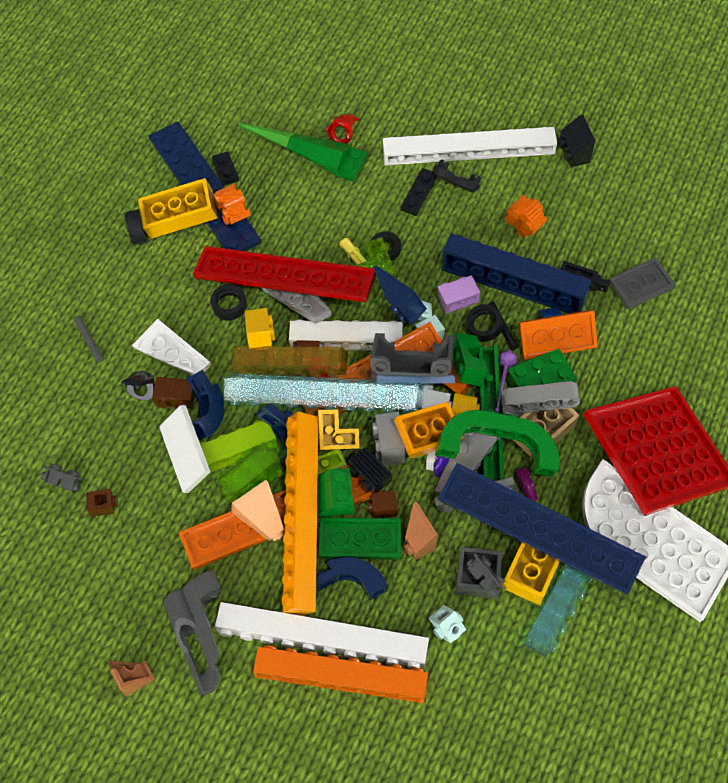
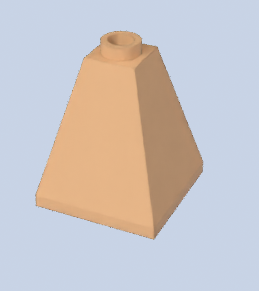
M267 480L232 503L231 512L268 541L273 540L276 542L284 536L282 533L284 528Z

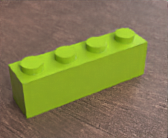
M258 420L250 426L240 427L227 435H219L216 439L209 442H201L200 445L211 473L277 447V442L271 426L263 420Z

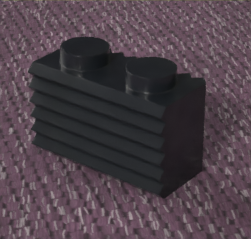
M367 447L361 449V451L348 460L350 475L353 478H359L366 492L378 493L392 481L393 474Z

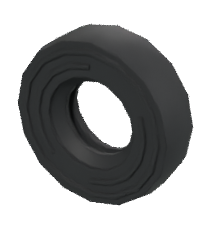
M383 231L372 237L370 253L378 261L390 262L400 255L402 249L401 240L393 232ZM382 242H389L393 247L389 251H382L379 249V245Z

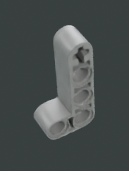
M568 381L505 389L501 392L503 415L513 414L520 418L521 413L576 407L580 404L578 386L575 382Z

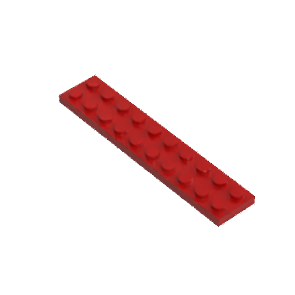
M205 246L193 276L196 279L367 303L376 272L374 268Z

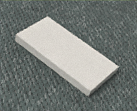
M180 405L163 422L160 430L182 492L189 493L210 473V469L186 406Z

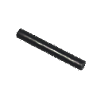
M494 301L489 303V305L494 306L498 310ZM501 315L503 321L502 333L511 350H515L518 348V345Z

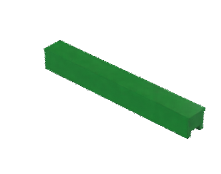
M480 345L481 348L477 358L485 360L488 370L482 385L479 386L480 410L495 411L500 392L498 345H494V347H483ZM501 402L499 405V412H497L498 414H501ZM502 438L495 442L491 452L486 454L482 460V475L493 481L504 479Z

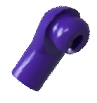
M436 456L437 460L433 465L434 475L441 477L444 468L449 462V458Z

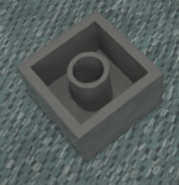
M461 547L456 594L497 599L498 594L494 597L491 594L488 595L481 586L480 582L485 579L484 575L477 580L468 570L467 562L471 559L476 560L474 554L481 555V557L484 555L491 562L490 568L494 573L497 571L501 574L502 551Z

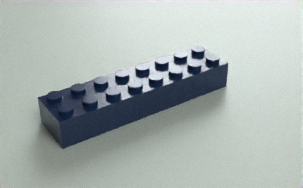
M452 233L443 250L442 271L459 277L472 275L476 283L550 308H557L565 313L582 311L587 300L592 280L584 276H578L566 270H560L548 264H542L530 258H524L512 252H506L497 247H491L479 241H473Z

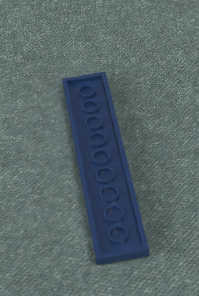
M179 122L148 135L150 142L180 186L206 178L213 194L225 188ZM216 207L218 219L206 222L224 249L247 251L262 243L261 238L247 218L232 225H226L222 218L221 209L218 210Z
M456 463L438 497L439 501L625 595L629 594L646 556Z

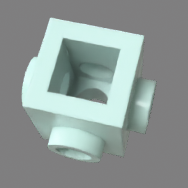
M445 605L429 617L430 622L435 628L433 632L440 640L444 639L452 643L466 630L462 624L463 618L461 615Z

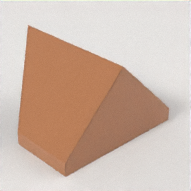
M108 661L110 671L125 697L155 679L146 661L142 663Z

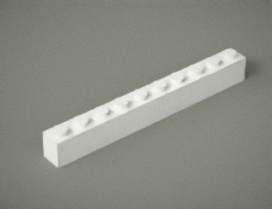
M554 127L383 138L384 165L439 162L442 159L444 161L550 155L555 154L557 147Z
M223 602L220 603L215 624L217 632L224 637L235 635L240 636L241 639L246 641L258 639L264 644L281 643L286 648L298 646L302 647L305 651L314 652L315 650H321L327 655L338 653L344 654L346 658H365L368 662L384 661L387 665H407L409 669L425 667L429 642L427 637Z

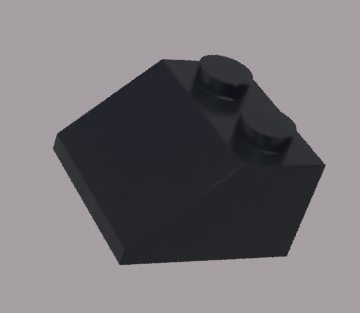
M583 114L563 128L560 138H558V145L563 149L564 158L569 162L570 167L590 163L596 140Z

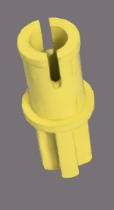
M348 238L340 241L339 246L347 253L348 259H352L359 267H365L368 264L366 259L360 254L359 248H356Z

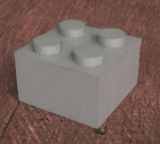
M399 411L376 414L375 422H372V436L376 446V457L384 466L405 463V446L394 422V419L399 416Z

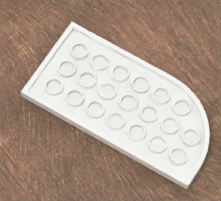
M603 459L591 475L584 490L582 511L586 527L646 556L636 578L697 621H703L728 578V545L673 507L644 516L616 468Z

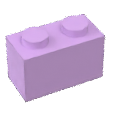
M471 275L438 286L437 298L445 314L479 303L480 291Z

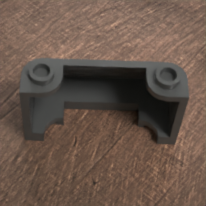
M375 333L370 356L371 370L378 375L445 377L451 372L453 366L454 335H444L443 341L440 344L434 343L433 352L397 351L395 350V342L389 343L385 339V333Z

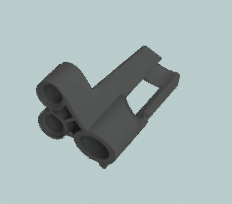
M208 571L188 582L182 589L170 593L163 603L176 639L183 650L201 695L213 693L220 680V671L216 664L219 652L204 609L207 607V604L219 597L218 594L222 590L215 571ZM194 633L197 635L209 665L205 673L201 675L186 637Z

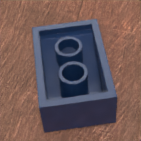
M375 265L373 268L384 295L391 305L389 308L397 314L396 317L401 322L405 323L407 321L413 326L427 308L415 291Z

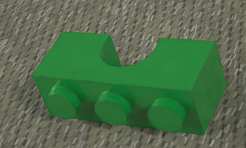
M456 332L453 342V362L459 382L481 386L488 370L485 360L476 358L481 348L478 337Z

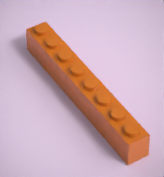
M271 645L258 647L253 670L256 678L424 703L428 672H424V669L414 667L409 670L403 669L401 665L391 664L390 667L382 666L377 661L363 663L356 658H348V660L339 659L336 655L323 657L311 651L303 654L297 653V650L286 648L285 651L277 650L275 646Z

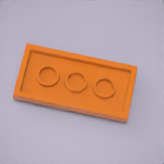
M594 310L519 322L524 360L536 358L558 348L562 353L598 348Z

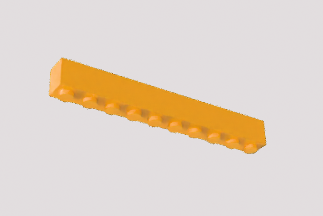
M298 411L288 417L286 423L287 457L285 464L287 468L285 477L286 495L284 498L286 507L284 516L285 534L283 537L285 546L282 605L283 613L306 616L316 612L318 416Z

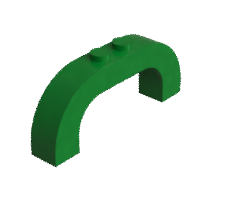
M492 410L462 412L447 423L436 443L435 456L455 459L460 452L461 437L468 433H479L516 440L525 444L530 449L534 460L533 474L553 477L559 471L558 450L549 433L535 422L518 418L513 414L503 415Z

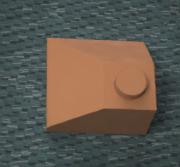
M417 501L412 506L404 545L408 556L412 555L416 561L436 550L438 537Z

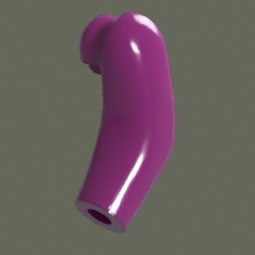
M517 469L516 478L525 496L533 501H537L538 497L534 482L530 478L529 469Z

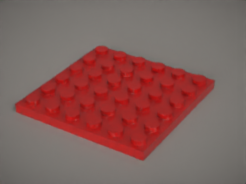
M676 386L589 409L583 414L644 516L728 489L727 463Z

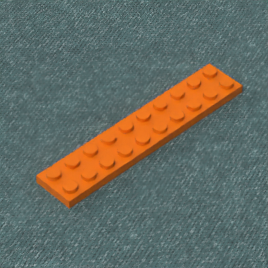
M350 475L353 505L371 499L372 492H366L359 478H353ZM286 490L273 494L284 528L283 534L285 533L284 516L286 504L284 503ZM232 512L178 532L193 570L267 541L266 538L237 518Z

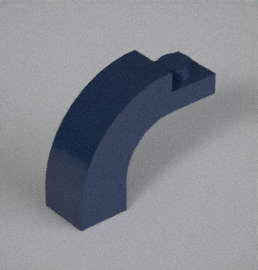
M203 369L186 378L199 401V413L192 421L198 440L213 434L219 428L224 416V400L218 383L211 384Z
M269 403L261 408L256 416L274 428L281 440V451L276 463L286 469V423L288 417L292 416L293 413L289 409L281 412L277 407Z
M342 557L328 561L329 570H323L316 574L317 592L342 580H349L359 584L369 601L388 591V584L378 569L370 563L354 557Z

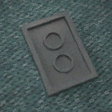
M653 258L609 279L610 286L628 310L676 287L675 282L657 258Z

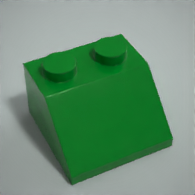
M350 468L330 469L318 475L317 518L354 514Z

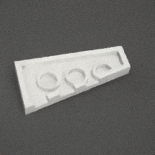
M159 319L132 345L134 349L191 375L202 369L205 372L212 365L210 361Z

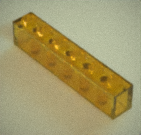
M234 346L232 369L242 376H249L250 373H256L258 376H267V373L275 376L291 374L292 376L302 377L303 374H310L312 377H321V374H328L329 377H339V375H346L348 352L343 347L265 346L249 349V346Z

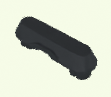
M443 159L439 160L438 165L434 166V175L473 193L480 188L481 177L475 178L476 174H472L469 180L464 177L455 176L453 172L447 170L449 162L446 161L444 163Z

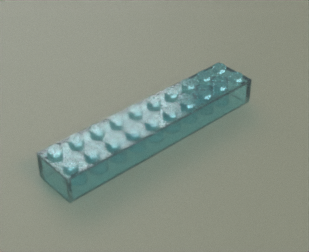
M240 373L224 377V401H230V404L233 405L249 402V405L258 406L260 403H270L272 406L286 404V407L305 405V408L325 406V409H337V407L341 406L344 407V410H356V408L361 407L364 411H375L377 408H382L383 412H395L396 409H402L403 413L414 412L423 406L424 383H376L372 379Z

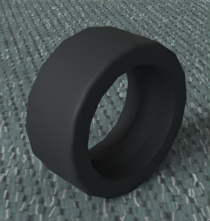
M140 209L125 212L126 224L133 245L148 242L147 233L143 229Z
M233 284L219 286L211 296L212 309L214 314L220 319L235 320L241 317L247 308L246 296L239 286ZM229 295L236 296L240 300L239 304L232 309H223L218 305L220 299Z
M481 304L475 306L467 315L466 324L470 335L477 336L478 341L488 342L500 335L503 321L500 312L494 306ZM481 315H491L495 318L496 322L492 329L482 332L474 328L475 319Z

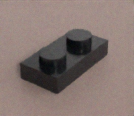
M228 151L212 156L223 186L239 181V176Z

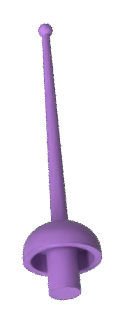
M506 350L498 357V362L504 367L497 408L495 409L496 412H499L501 392L504 388L507 370L517 363V357L511 350Z

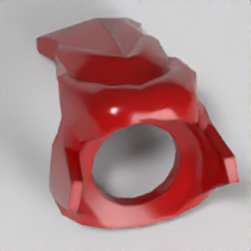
M341 114L334 117V120L326 128L325 132L336 142L348 143L353 138L352 126L354 122L359 121V118L352 114ZM342 126L346 129L347 135L344 139H340L335 135L336 127Z

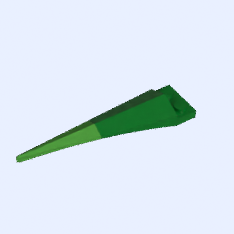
M238 123L240 128L279 144L312 161L337 177L350 181H355L368 158L367 151L352 148V145Z

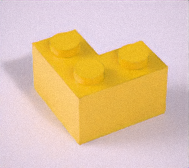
M267 308L245 311L246 333L250 352L273 349L272 341H276L272 315H268Z
M318 409L320 450L359 448L358 427L339 428L338 409Z

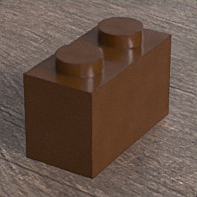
M156 377L152 396L155 406L160 408H178L180 405H184L187 409H193L196 394L187 379Z

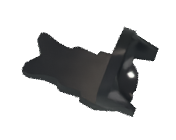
M145 371L133 372L127 379L122 381V384L127 385V392L134 398L140 400L152 398L155 382L154 376L151 373ZM142 385H146L147 393L144 396L138 395L135 388L140 389Z

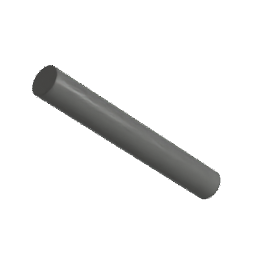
M81 316L75 317L74 320L96 362H102L103 357Z

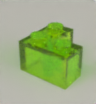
M383 237L366 242L365 246L370 260L354 266L373 268L377 265L390 275L395 276ZM377 275L375 277L374 283L379 281Z

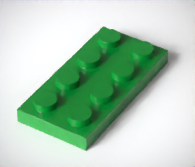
M320 518L319 559L354 557L358 559L401 560V518Z

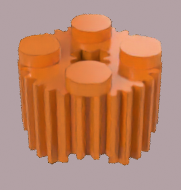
M235 183L213 194L214 203L218 210L221 209L222 218L226 225H232L251 215L249 209H245V198L240 189L236 190Z
M522 195L508 208V215L505 217L506 222L514 226L518 234L524 238L527 235H533L548 219L542 213L543 205L537 199L532 200L525 195Z

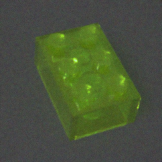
M264 442L254 446L248 455L244 458H239L232 468L223 471L219 475L217 482L222 496L232 506L234 501L265 480L270 485L282 475L280 459Z

